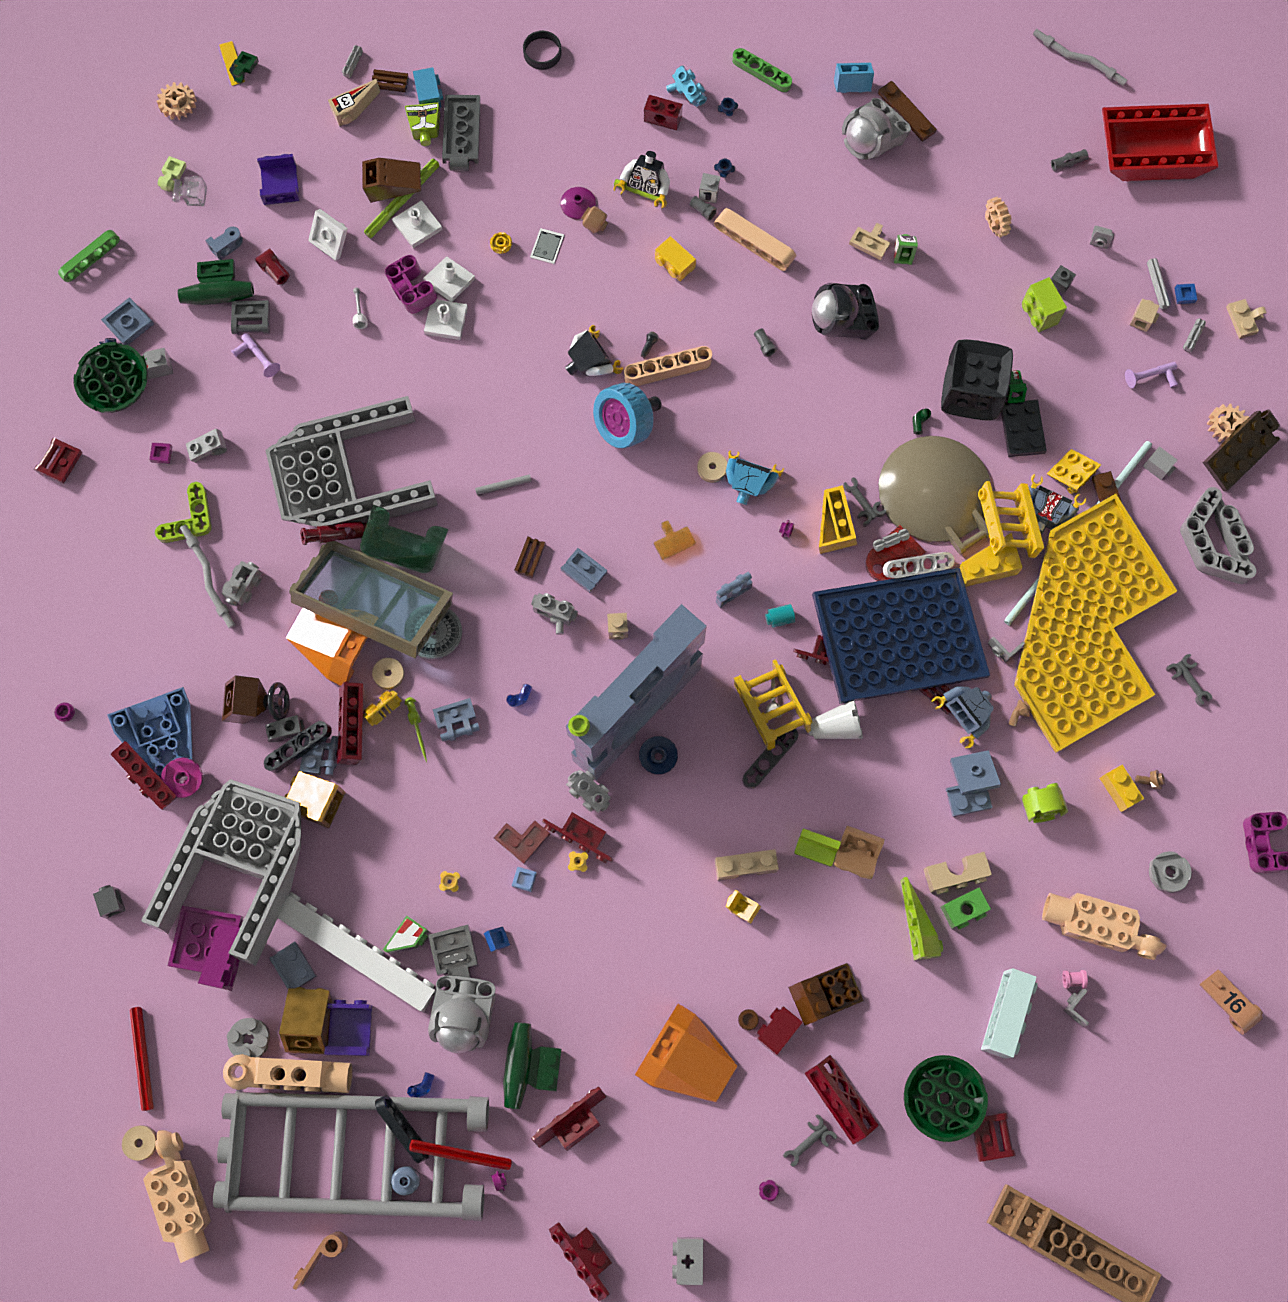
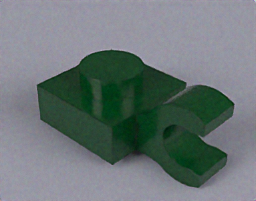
M244 51L239 54L234 62L236 69L232 73V75L236 76L235 82L241 84L245 73H252L259 62L257 56Z

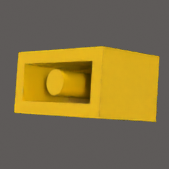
M671 236L655 249V261L657 264L665 267L670 276L677 278L680 282L696 268V259Z
M1123 764L1099 778L1120 812L1144 799Z

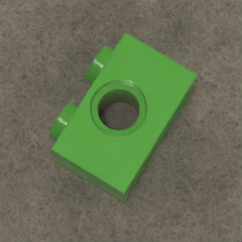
M980 888L940 907L951 929L957 927L958 930L970 925L968 921L973 918L978 921L986 917V912L991 910ZM963 905L970 907V915H965L962 912Z

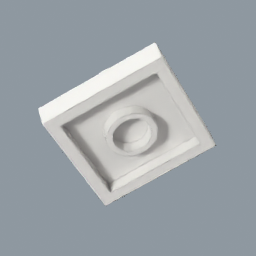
M422 200L392 219L394 225L412 248H415L443 230L441 224Z
M318 209L315 211L308 241L334 260H337L341 257L348 228L323 210Z
M446 256L423 278V281L431 282L436 292L453 302L475 280V275Z
M437 299L429 307L424 333L426 335L461 340L468 310L467 304Z

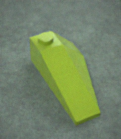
M903 877L900 881L914 961L938 958L941 956V952H943L942 940H939L938 934L908 877Z

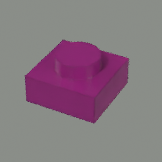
M152 443L150 462L170 464L173 446L168 443Z

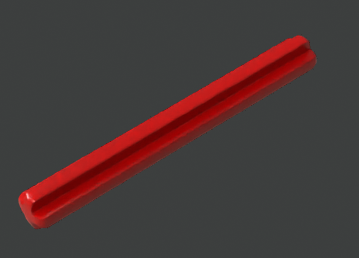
M133 1007L129 1011L140 1105L142 1111H149L154 1108L143 1012L141 1007Z
M411 1140L409 1150L412 1152L493 1168L510 1170L512 1160L509 1158L429 1142Z

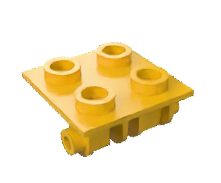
M1070 449L1047 475L1067 485V491L1073 494L1077 493L1078 489L1089 481V478L1097 472L1101 464Z
M387 690L379 697L380 701L378 703H372L364 709L365 714H363V717L367 719L371 726L378 725L383 720L378 711L386 718L387 716L381 708L384 707L391 714L386 704L394 711L400 706L399 703L402 700L397 696V692L393 690L389 692Z

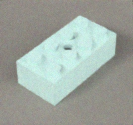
M1014 968L1003 972L982 1044V1051L1004 1059L1014 1058V1055L1018 1054L1020 1049L1018 1040L1020 1034L1023 1035L1026 1028L1024 1019L1026 1014L1030 1013L1032 1007L1030 998L1032 994H1035L1038 983L1035 982L1036 976Z

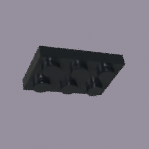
M1027 400L1017 403L1005 402L1001 416L1008 457L1045 454L1047 449L1038 400Z

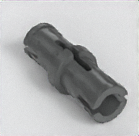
M1086 149L1075 153H1066L1063 157L1051 160V168L1053 171L1067 166L1069 168L1073 167L1076 163L1088 160V152Z

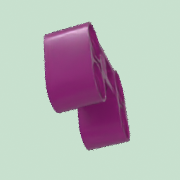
M406 255L388 265L385 269V275L407 312L415 314L435 303L438 296L432 283L429 281H423L412 286L410 281L420 275L421 268L413 255Z
M1282 812L1256 813L1243 821L1250 868L1255 873H1277L1288 870V852H1274L1271 849L1269 839L1270 833L1282 830L1288 824V819ZM1272 818L1277 820L1278 826L1273 824ZM1253 819L1258 822V828L1253 825ZM1279 858L1284 860L1285 866L1280 864ZM1260 859L1265 862L1264 868L1259 864Z

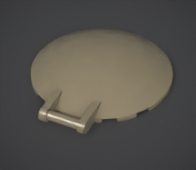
M924 436L902 444L891 453L880 473L878 483L879 499L883 510L886 509L885 514L899 530L907 529L910 535L926 542L950 541L960 555L966 552V549L973 544L989 537L986 522L983 520L984 512L978 493L985 482L990 481L984 464L971 449L950 438ZM976 528L980 530V532L964 542L960 541V538Z

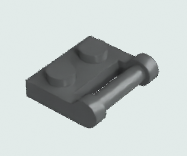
M232 301L231 333H270L269 301ZM238 321H262V324L238 325Z

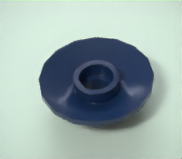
M654 736L642 744L639 751V760L647 772L654 775H663L675 767L678 760V751L670 739L663 736ZM656 754H661V755H662V759H661V760L655 759V755H656Z

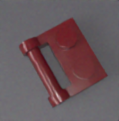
M52 438L49 449L40 464L35 466L34 470L41 475L64 484L83 452L63 441ZM60 448L59 452H58L57 455L55 456V458H54V460L52 461L51 465H50L49 468L47 469L46 467L48 466V464H49V462L51 461L52 457H53L54 454L56 453L57 449Z
M1007 1112L985 1116L979 1128L973 1133L979 1162L1016 1156L1015 1149L1012 1148ZM994 1121L999 1122L1004 1151H999Z

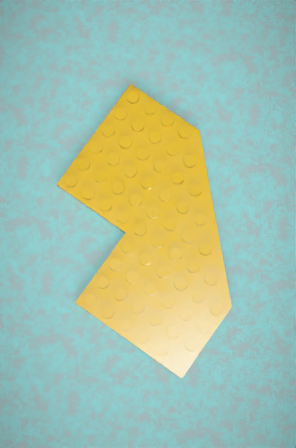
M1116 494L1050 531L1014 686L1023 701L1029 704L1031 714L1055 753L1155 695L1114 628L1176 593L1177 589Z

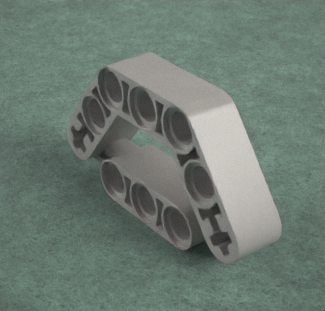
M1208 488L1200 496L1180 528L1181 535L1198 571L1238 584H1245L1256 574V568L1248 557L1254 551L1253 543L1238 510L1232 505H1224L1222 493L1218 488ZM1198 510L1202 511L1204 515L1199 514ZM1212 513L1215 515V522L1231 557L1216 552L1204 526ZM1189 525H1192L1195 530L1190 529ZM1231 530L1236 532L1237 536L1233 535ZM1196 542L1201 543L1202 547H1199ZM1239 547L1242 548L1245 551V553H1242L1239 550ZM1204 559H1207L1210 562V565L1206 564ZM1223 565H1226L1229 570L1224 569Z

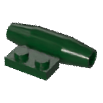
M233 259L197 262V279L200 283L179 288L178 299L180 304L193 305L231 303L232 301L254 297V287L252 282L233 280L235 278V262Z
M515 1022L508 1043L503 1078L505 1108L521 1109L528 1084L539 1090L557 1091L562 1049L544 1046L532 1049L531 1024Z

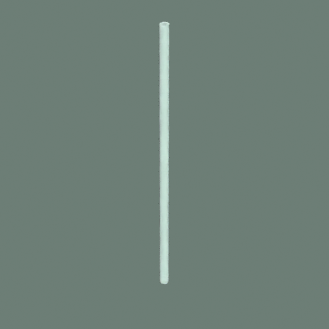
M1146 441L1116 478L1117 489L1151 448V442ZM1039 577L1005 618V624L1010 626L1034 596Z

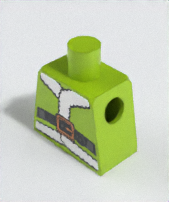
M428 103L405 106L413 139L420 140L422 146H429L431 138L439 136L441 116L439 104Z

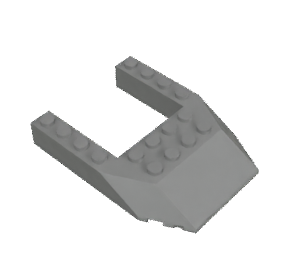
M405 396L300 423L287 436L281 437L276 444L266 449L281 519L283 521L316 527L323 525L335 526L337 524L357 521L362 523L372 522L375 519L380 521L438 506L431 480L360 499L357 497L343 440L416 422L409 397Z
M230 779L223 785L221 790L216 791L211 796L212 798L205 805H200L195 810L141 922L153 929L169 934L204 860L260 878L262 883L229 951V954L238 960L256 966L292 887L301 848V803Z

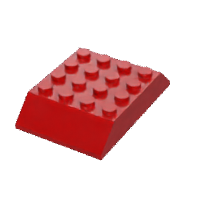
M1209 103L1102 108L1110 172L1120 180L1194 179L1218 168Z

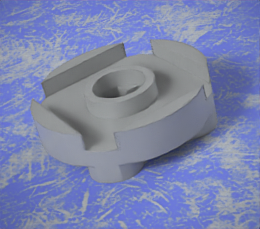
M1172 851L1157 855L1149 864L1150 879L1160 891L1169 893L1180 891L1187 886L1192 875L1189 862L1184 857L1182 858L1178 855V853ZM1166 867H1170L1171 870L1175 871V874H1172L1174 877L1166 875Z
M254 1018L241 1019L231 1027L227 1034L228 1047L234 1056L244 1054L253 1058H259L268 1048L270 1032L268 1027L260 1020ZM246 1034L254 1036V1039H251L253 1040L252 1044L244 1043V1036Z

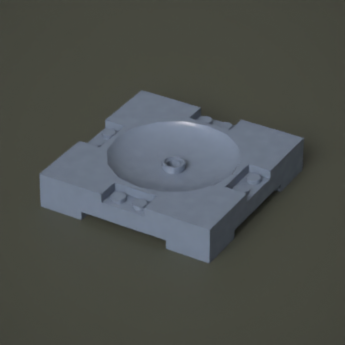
M682 604L653 633V640L599 697L595 695L576 714L583 715L589 720L590 729L588 733L581 737L574 736L570 733L568 724L566 725L567 735L574 741L575 749L571 752L573 761L585 772L589 771L596 778L595 781L636 739V734L659 709L663 710L701 670L703 653L698 649L705 643L707 626Z

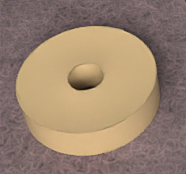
M717 452L705 453L698 461V474L706 482H718L726 475L727 461ZM714 465L716 468L710 469L709 466Z
M383 658L374 665L372 676L380 688L390 690L402 683L404 669L396 659ZM387 671L392 672L390 676H385V673Z
M134 1126L123 1136L122 1150L131 1160H145L156 1150L155 1141L157 1140V1135L148 1126ZM139 1139L143 1141L141 1147L137 1146V1141Z

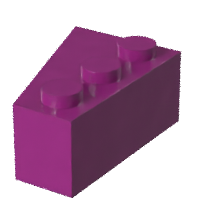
M219 924V927L215 929L214 940L198 984L229 991L233 990L240 960L229 954V951L240 930L239 927Z

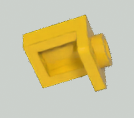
M737 890L728 897L725 906L732 914L750 924L761 908L758 903L743 896Z

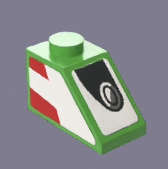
M908 234L897 235L894 263L912 265L918 247L916 236Z
M406 915L383 950L390 954L415 949L419 945L423 946L428 939L427 933L429 931Z

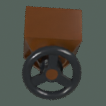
M235 675L225 683L222 721L246 724L265 710H269L272 718L276 721L286 718L290 706L287 688L283 683L275 682L271 685L267 694L259 678ZM279 688V694H274L275 690Z

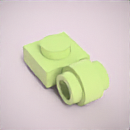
M169 156L161 170L164 176L159 177L158 186L162 190L173 191L176 186V181L173 178L180 180L187 167L186 162Z

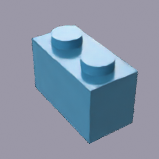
M836 63L834 76L836 92H871L874 78L871 63Z
M434 68L413 71L419 104L438 103L439 108H442L440 100L444 99L442 89L437 87V85L441 84L439 75L434 73Z

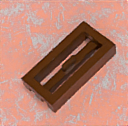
M374 69L372 81L376 79L377 81L387 82H378L379 89L406 93L409 76L408 73Z
M527 536L514 569L515 573L533 578L546 545L544 541H538V539H532ZM530 543H532V546H531L530 552H529V554H528V557H527V559H526V562H525V564H524V567H523V569L521 570L520 568H521V565H522L523 560H524V558H525V555H526V553H527V550H528V548H529V545H530ZM538 545L540 547L534 559L530 572H527L535 548Z

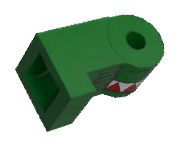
M1012 370L1009 390L1006 396L1007 402H1024L1027 392L1026 383L1022 381L1020 370ZM1013 392L1018 393L1019 396H1018V397H1012V393H1013Z

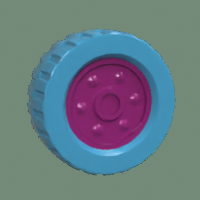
M631 383L616 384L602 390L597 395L593 407L594 421L600 435L607 443L621 449L631 447L649 437L654 423L653 412L660 410L662 403L657 396L647 398L640 388Z

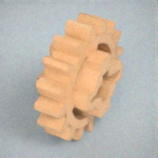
M173 82L171 87L168 84L166 85V90L160 89L162 94H157L159 100H156L160 112L165 117L170 116L171 120L177 117L180 120L181 116L187 118V113H193L191 108H196L195 102L197 100L193 90L188 85L183 86V83L180 82L177 86Z
M998 196L987 200L985 219L988 221L989 228L999 238L1010 234L1009 230H1011L1009 224H1011L1012 218L1005 202H1002Z
M1222 404L1219 408L1216 407L1209 415L1210 420L1207 422V425L1211 427L1208 431H1213L1212 437L1218 436V442L1226 440L1249 416H1244L1245 410L1240 412L1238 405L1232 408V404H1229L1227 407Z

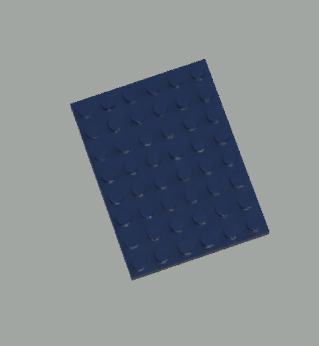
M960 568L812 593L839 704L853 700L859 701L984 679L990 676Z

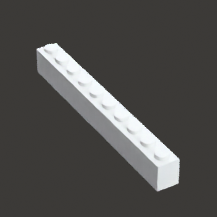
M292 892L289 893L278 919L424 1013L435 996L436 990L433 989L435 986L433 983L426 979L423 982L416 978L418 975L410 968H407L406 971L400 968L401 963L393 957H390L388 960L382 956L384 953L376 946H373L371 949L365 945L367 943L365 939L359 935L354 938L349 934L351 930L342 924L337 927L332 923L334 921L333 918L325 913L320 916L316 913V907L308 902L306 905H303L299 902L301 899L299 896Z

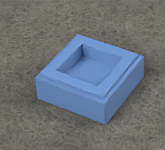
M517 867L512 887L531 892L537 872Z

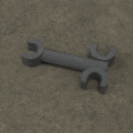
M853 477L851 482L854 486L850 487L845 482L843 488L847 492H852L864 509V511L858 514L857 518L866 517L867 521L863 523V526L866 527L876 517H883L886 509L881 512L877 511L876 508L880 506V501L876 502L872 508L857 488V479Z
M1187 654L1177 664L1172 663L1167 666L1166 671L1170 669L1176 671V674L1171 677L1172 679H1176L1182 674L1197 695L1195 698L1197 705L1201 706L1204 704L1201 697L1204 696L1209 701L1212 699V695L1207 691H1203L1189 670L1193 669L1197 663L1188 664L1187 659L1191 654Z
M817 1114L815 1116L819 1121L817 1126H813L811 1122L807 1123L808 1127L815 1131L794 1150L784 1152V1158L789 1154L794 1156V1161L790 1164L792 1167L797 1165L799 1156L819 1138H821L822 1144L826 1147L829 1146L825 1140L827 1135H831L834 1139L837 1138L834 1132L828 1131L820 1115Z

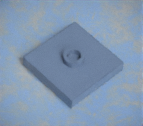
M130 297L101 319L123 345H129L154 325L153 321Z
M989 750L950 759L961 795L1000 788L1001 783Z

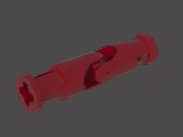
M376 519L372 520V522L362 523L357 521L337 524L335 526H317L314 529L301 528L300 530L303 545L311 542L327 543L336 540L360 539L369 535L377 537L380 534V527ZM345 528H350V531H349L348 534H347V532L345 531Z

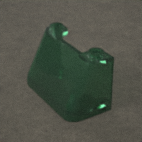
M373 505L360 542L362 553L420 573H429L437 561L448 529L432 526L428 529L425 537L388 525L390 515L386 509Z

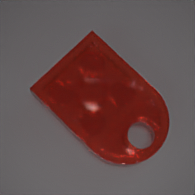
M899 525L890 534H893L895 532L898 533L900 530L904 528L901 525ZM911 536L905 541H900V543L888 548L884 547L883 550L878 552L873 547L866 558V570L876 581L894 579L886 577L883 572L875 573L873 566L880 565L883 568L884 564L888 561L925 555L926 551ZM909 561L906 565V569H909L913 565V562ZM892 567L890 569V572L901 569L900 567Z

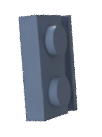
M579 548L575 550L560 568L563 573L589 593L608 573L603 566Z
M959 786L945 789L953 817L993 808L988 790L961 795Z
M295 941L269 958L287 989L301 987L317 977Z

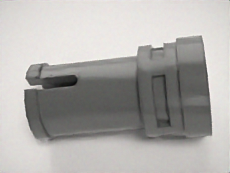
M694 196L690 201L689 205L699 211L707 220L710 221L717 212L716 207L706 204L697 196Z
M761 328L754 332L764 357L773 355L777 348L769 340L765 330Z

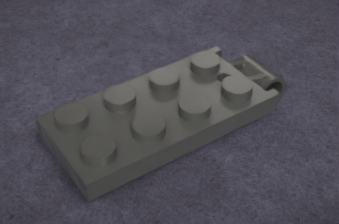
M445 95L442 161L443 164H447V161H450L451 171H469V161H474L475 164H478L480 95Z

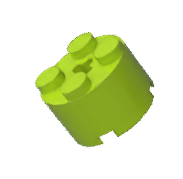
M1058 783L1049 784L1046 788L1039 789V787L1029 788L1027 790L1028 794L1022 797L1029 822L1032 820L1033 823L1054 820L1056 814L1060 813V816L1068 813L1064 796Z

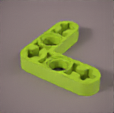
M193 482L187 488L191 518L159 525L155 529V536L160 542L170 543L186 539L184 534L178 532L179 528L183 525H187L193 536L196 537L207 535L211 531L212 524L207 492L201 483ZM195 488H199L200 490L198 491V497L200 499H197L196 495L194 494ZM197 505H204V510L202 512H195V507ZM199 518H202V521L205 524L202 530L199 528V526H201ZM164 530H166V531L168 532V533H166V537H163L162 535H160V534H163V531H164Z

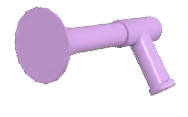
M248 333L243 334L241 338L244 343L231 350L234 356L237 357L249 348L265 368L263 375L268 378L276 375L280 370V364L271 363Z
M1171 362L1137 373L1127 369L1125 372L1126 383L1130 388H1134L1136 382L1140 379L1165 373L1170 388H1174L1179 385L1172 372L1177 369V364Z

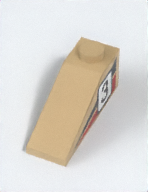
M376 79L328 99L330 109L339 127L356 120L380 93Z

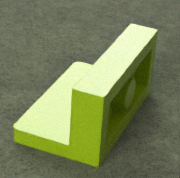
M803 828L794 854L831 867L841 842Z

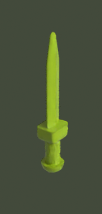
M408 697L404 701L409 711L408 720L411 725L415 726L421 751L427 763L425 747L418 725L421 722V717L416 711L414 704L416 700L413 697Z

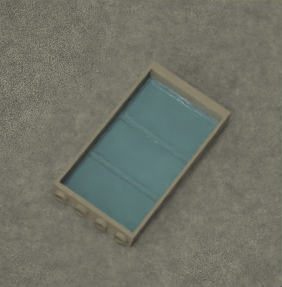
M337 541L327 542L321 546L319 554L311 559L309 567L301 572L299 580L293 583L289 590L291 603L415 659L451 607L453 593Z

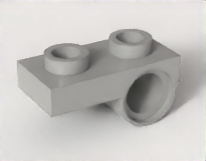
M216 428L186 443L190 461L193 462L210 454L220 455L227 451L223 434Z

